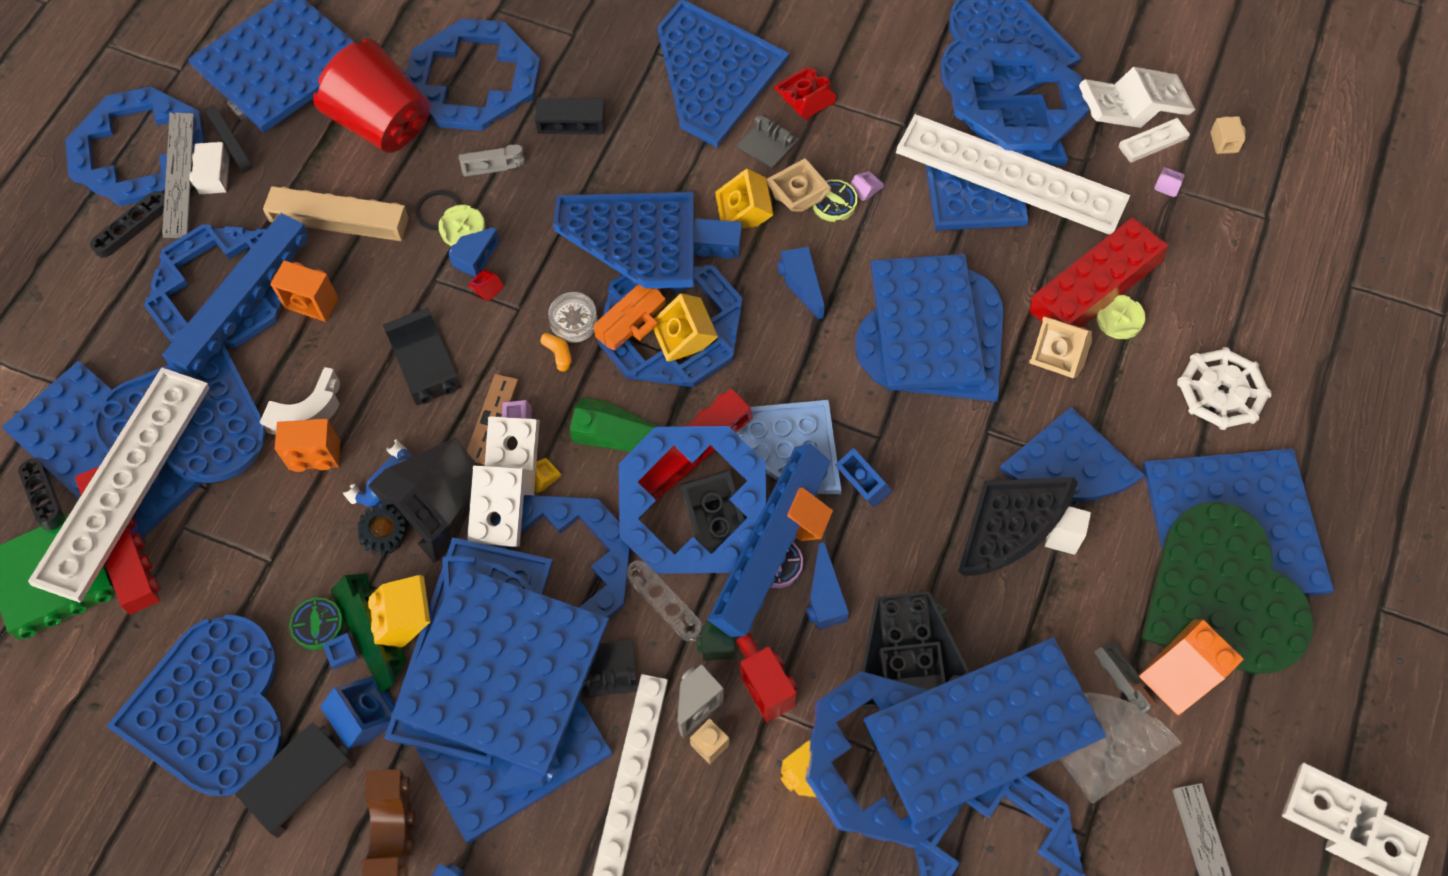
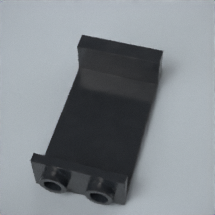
M428 307L383 324L416 406L427 404L434 398L444 394H452L457 389L462 388Z
M312 722L235 793L265 829L277 838L286 831L282 824L344 765L349 769L355 766L349 760L352 754L342 743L337 747L331 741L335 736L325 725L319 728Z

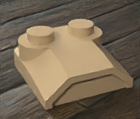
M806 158L767 178V185L772 190L774 199L783 202L791 211L802 212L821 202L831 190V187Z
M1043 317L1041 330L1029 363L1071 378H1077L1084 367L1090 349L1092 331L1084 327Z

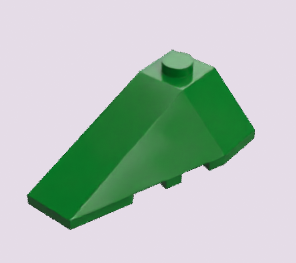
M583 397L575 407L570 434L573 443L631 452L655 427L659 426L608 401Z

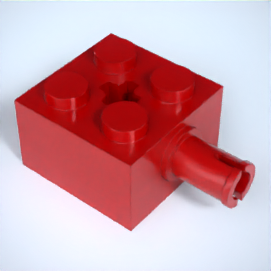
M751 633L740 637L736 643L746 659L740 662V678L766 723L795 708L797 697L795 691L798 690V687L791 675H785L782 670L784 663L777 652L772 653L769 646L760 651Z

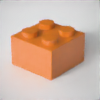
M283 261L270 283L285 309L327 322L339 300L328 275L324 271L306 268L298 262L290 263Z
M328 419L277 422L275 451L289 470L302 472L306 469L329 470L330 468L339 467L341 440Z

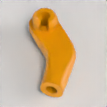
M544 333L541 337V344L554 353L557 369L561 372L568 371L572 359L567 342L560 337Z

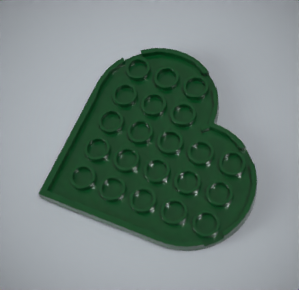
M1207 502L1198 504L1183 512L1175 519L1166 534L1140 640L1167 647L1194 619H1201L1244 659L1235 669L1252 674H1269L1290 667L1303 656L1312 638L1313 617L1310 605L1301 589L1291 579L1271 569L1272 551L1270 542L1259 522L1248 512L1232 504Z

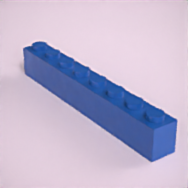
M283 213L279 214L162 355L170 367L191 378H195L199 372L204 370L210 358L220 350L223 342L235 332L241 320L249 315L251 308L264 296L283 261L291 263L300 248L306 245L309 235L303 223Z
M810 443L794 448L707 619L730 637L746 636L751 630L753 620L758 610L764 604V597L768 589L775 582V575L779 567L786 559V553L790 544L796 539V532L800 525L788 517V512L798 489L804 488L816 497L821 481L827 476V469L831 460Z

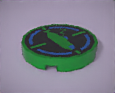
M312 598L304 601L295 609L291 616L289 627L292 637L299 645L309 650H321L324 648L323 643L341 635L344 618L341 610L334 602L326 598Z

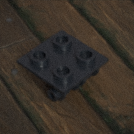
M632 639L600 643L583 685L584 698L635 692L638 690Z

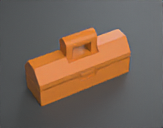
M637 285L593 325L595 337L609 349L615 351L632 335L641 341L658 325L652 316L666 304L665 298L658 289H645ZM644 321L646 322L639 329H637V327L641 325Z

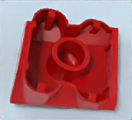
M808 67L781 81L774 87L781 97L807 121L809 117L830 105L833 106L837 97L832 92L830 79L818 77L817 71Z

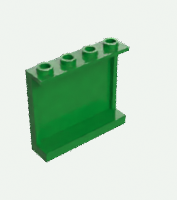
M70 514L65 515L64 522L54 530L47 531L41 526L0 545V611L7 632L18 640L31 638L40 630L54 627L60 624L62 620L73 615H80L88 608L96 604L106 603L113 596H116L105 563L81 603L31 586L28 582Z

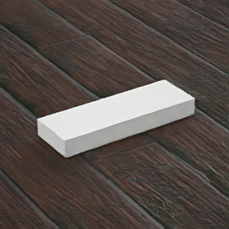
M1176 118L1121 141L1119 148L1129 162L1132 163L1188 139L1190 134L1179 119Z

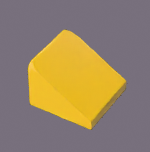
M547 458L536 462L535 492L540 493L562 475Z

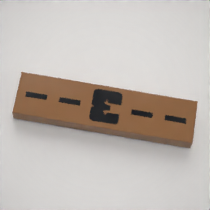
M497 374L493 377L467 449L468 454L478 466H485L488 418L502 417L503 402L513 401L519 385L518 379Z

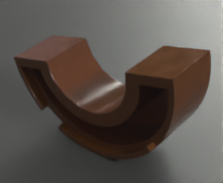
M400 769L366 771L365 801L370 811L371 837L368 854L363 859L362 876H408L409 856L414 855L415 841L414 838H411V827L415 826L416 816L415 810L410 809V778L405 777Z

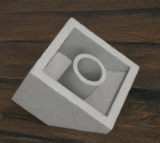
M702 664L696 669L694 667L690 668L682 676L683 680L680 683L677 721L679 733L683 738L724 703L722 686Z

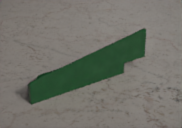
M367 573L344 575L331 588V594L342 612L343 618L381 693L386 692L396 683V677L403 668L406 657L402 647L374 643V634L371 630V610L368 607V601L375 591L370 589Z

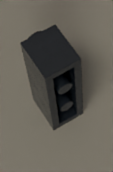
M537 98L535 123L538 134H604V99Z

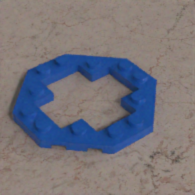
M461 19L412 49L406 75L430 102L429 114L434 118L435 123L439 127L483 131L490 127V123L500 117L502 119L514 112L516 106L523 102L528 103L534 99L541 63L540 58L505 22ZM460 41L499 44L498 61L517 63L511 91L489 90L486 107L445 104L448 94L447 87L428 85L435 56L456 58Z
M986 44L955 71L949 79L954 115L962 121L966 119L974 125L973 129L985 137L991 136L999 141L998 145L1005 150H1052L1057 142L1074 129L1075 125L1080 120L1082 121L1089 112V105L1084 100L1083 93L1079 87L1082 77L1032 44ZM992 66H1032L1035 82L1058 83L1063 109H1045L1043 117L1046 127H1005L1001 110H979L974 82H992L994 78Z
M151 86L108 95L66 138L68 175L72 181L87 186L91 191L110 198L120 206L138 203L154 191H160L165 195L167 153L159 155L161 173L119 182L118 172L114 165L94 169L91 140L114 136L112 118L153 110L154 120L159 126L169 124L170 113L194 114L193 153H195V144L206 143L200 112Z
M202 224L161 250L159 268L155 269L151 282V293L149 297H146L144 307L170 342H173L188 324L168 298L188 285L177 269L215 245H218L227 258L231 259L248 247L251 249L266 231L265 229L248 231L241 227L225 226L223 229ZM271 285L260 299L262 302L251 308L249 315L241 320L235 332L223 342L225 347L237 348L278 322L282 303Z
M693 266V284L696 283L720 311L719 314L710 319L718 336L715 339L716 342L681 365H678L675 360L667 361L663 351L645 361L628 340L616 351L609 349L598 340L599 346L626 379L695 387L733 362L742 309V297L715 266ZM623 274L611 281L603 316L638 284ZM671 288V289H672L673 292L677 295V294H679L680 292L684 291V290L687 289V288Z
M729 426L655 427L619 463L620 538L657 574L730 573L733 570L766 505V462ZM673 445L692 463L711 445L747 480L729 498L747 518L712 554L694 536L674 554L638 519L656 501L638 481Z
M525 496L523 498L521 534L543 517L548 520L559 534L580 518L609 550L607 554L591 566L592 571L606 586L579 608L610 619L625 606V590L629 565L630 547L620 538L619 521L599 499ZM501 516L492 522L494 526L500 524ZM490 545V546H494V547H499V548L506 549V548H505L506 546H502V545Z
M860 672L816 701L814 712L816 714L815 725L812 729L809 748L811 755L805 780L837 829L846 832L853 831L865 834L866 837L882 841L889 840L901 843L902 846L914 848L958 815V806L914 825L909 814L900 820L885 797L878 799L865 810H862L831 763L834 759L852 748L836 724L838 721L872 698L880 710H884L928 691L927 689Z
M1026 775L966 802L989 819L1004 796L1051 829L1037 854L1061 870L1058 876H1085L1080 862L1081 856L1076 836L1073 833L1070 821L1071 815L1068 804ZM964 803L958 805V812ZM953 819L921 844L914 847L920 876H952L958 867L959 862L936 846Z

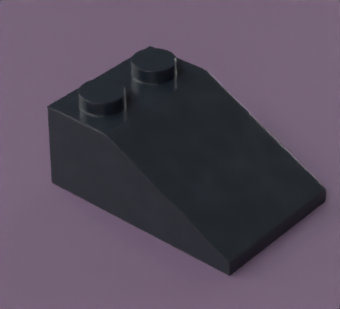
M728 469L679 484L695 537L711 554L744 521L742 511L729 500L736 490Z

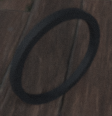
M437 190L425 194L418 201L415 208L418 222L427 229L439 230V226L429 225L420 218V207L425 200L435 195L449 196L456 201L457 205H461L459 199L453 193Z

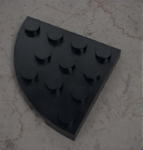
M1074 477L984 481L959 572L963 576L989 573L1012 564L1035 549L1062 519L1075 494L1078 481Z

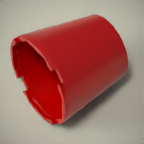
M363 38V42L359 44L355 42L350 43L332 58L317 81L321 85L318 92H315L313 96L314 105L322 114L385 153L397 152L413 140L423 128L430 112V102L380 44L370 38Z

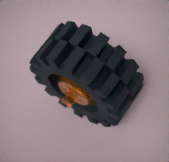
M382 505V509H378V506H373V511L367 509L365 516L362 514L360 522H358L357 535L361 546L364 545V550L367 552L371 549V554L376 555L377 551L381 552L380 556L385 555V551L391 554L394 552V548L398 549L404 540V518L401 519L399 512L395 514V509L392 507L390 510H386V505Z

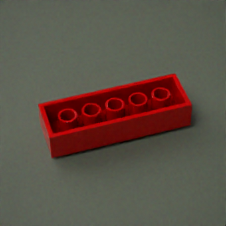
M1132 217L1032 296L1029 312L1042 323L1043 317H1048L1082 327L1095 317L1101 309L1103 310L1110 305L1118 295L1125 293L1161 264L1168 244Z

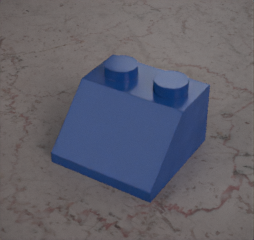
M373 676L334 687L320 708L347 750L367 744L384 733L388 728L396 704L387 691L382 693L379 691Z

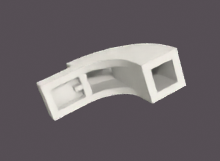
M324 367L315 390L306 400L300 403L286 405L269 401L260 420L265 431L276 435V426L279 421L329 420L340 404L335 396L340 387V380L334 369Z

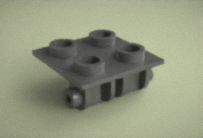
M758 114L755 118L756 126L737 144V147L772 169L799 141V138L794 136L793 132L785 130L782 125H777L776 121L772 122L765 114Z

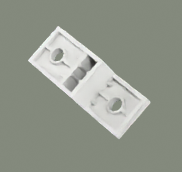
M1133 67L1116 84L1084 79L1079 84L1083 93L1082 96L1091 109L1092 117L1099 122L1141 128L1159 111L1190 115L1195 110L1176 74Z
M504 417L488 418L485 466H473L468 541L490 545L520 546L524 495H534L540 420ZM514 436L518 441V445L511 451L507 447V441L510 437ZM495 511L501 516V522L497 526H494L490 521V517Z
M1305 763L1299 766L1282 817L1328 838L1325 850L1379 876H1417L1429 839L1428 835L1384 815L1387 802ZM1315 795H1319L1326 800V810H1320L1314 804ZM1386 842H1391L1397 848L1396 857L1387 854L1384 848Z

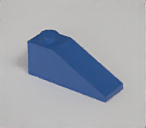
M809 247L781 251V260L777 261L779 275H783L785 284L818 319H823L824 303Z
M824 542L819 543L810 604L806 608L810 623L815 622L817 630L845 623L849 615Z

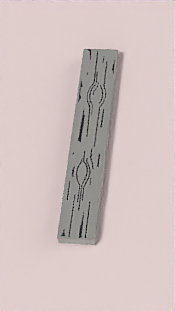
M170 113L162 232L164 238H181L188 233L191 191L189 175L192 172L191 156L193 153L194 114Z
M1202 783L1173 789L1172 791L1199 876H1232Z

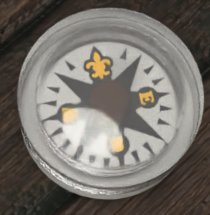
M578 292L562 294L551 303L548 311L553 333L566 342H581L593 335V325L598 321L595 304L587 295Z

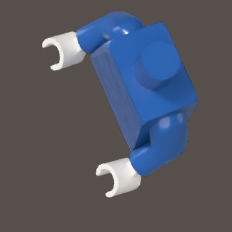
M394 440L395 444L392 448L386 449L392 456L368 480L365 492L360 491L355 484L350 485L351 489L349 491L343 492V495L351 504L357 502L370 508L379 506L382 509L384 504L368 485L386 468L413 457L398 440Z

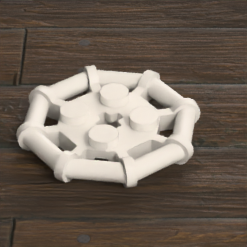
M1228 347L1202 354L1194 353L1190 356V362L1184 373L1177 379V385L1181 387L1188 404V412L1219 426L1221 430L1246 423L1254 424L1259 421V415L1267 399L1271 397L1272 391L1268 389L1259 369L1260 364L1257 361L1252 362L1230 351ZM1220 360V365L1208 367L1205 364L1206 362ZM1228 361L1244 368L1245 370L1241 372V370L1237 366H1229ZM1197 369L1202 373L1199 381L1192 380ZM1251 374L1257 389L1250 387L1246 378L1248 375ZM1220 385L1226 386L1229 389L1228 393L1219 390ZM1192 389L1197 391L1199 398L1201 400L1200 402H1197V399ZM1248 397L1256 398L1251 409L1245 405ZM1210 406H1211V407H1213V408L1216 409L1215 412L1219 413V415H1217V414H1215V413H1213V412H1211V411H1209V410H1207V409H1205V408H1203V407L1210 408ZM1236 411L1240 412V415L1231 417L1227 416V413Z

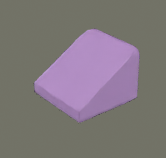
M1163 167L1154 189L1175 197L1185 175Z
M868 171L856 174L850 186L854 188L857 196L862 201H865L881 190L884 184Z
M527 400L503 402L502 417L532 419V406Z

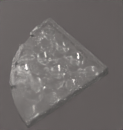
M1084 693L1107 737L1059 760L1090 803L1093 804L1178 747L1181 742L1160 720L1152 718L1147 713H1142L1139 711L1138 706L1109 695Z

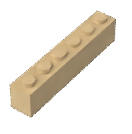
M271 186L263 208L269 222L272 223L280 213H283L303 223L307 228L402 241L409 220L405 206L398 203H384L373 199L363 200L352 196H335L330 193H314L309 190H293L287 187Z

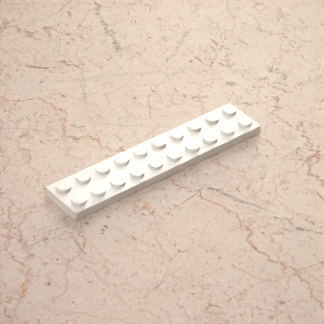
M916 114L896 153L1109 235L1115 231L1130 195L1017 152L1005 150L998 145Z
M165 368L160 369L28 580L31 586L80 603L82 602L209 390L208 383Z

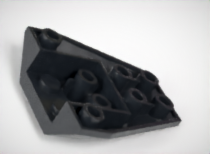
M453 438L386 468L368 487L384 505L394 504L423 538L418 545L433 563H436L448 551L452 538H457L470 511L473 466L478 465L459 441Z
M930 591L876 597L861 672L931 690L969 673ZM873 698L863 704V709H880Z

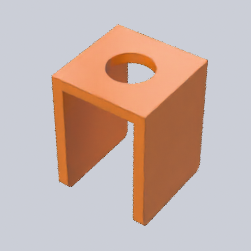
M804 488L798 489L788 512V517L800 525L796 532V538L799 541L818 540L822 538L833 510Z

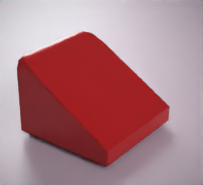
M482 270L468 283L469 288L487 301H490L504 288L498 276L486 270Z

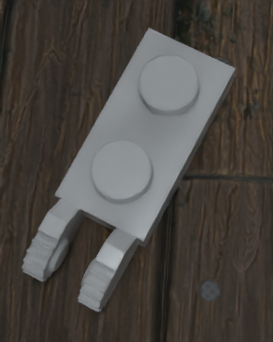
M518 144L508 145L505 149L500 148L459 155L464 177L506 171L511 168L522 167L525 164L524 156H522L523 148Z

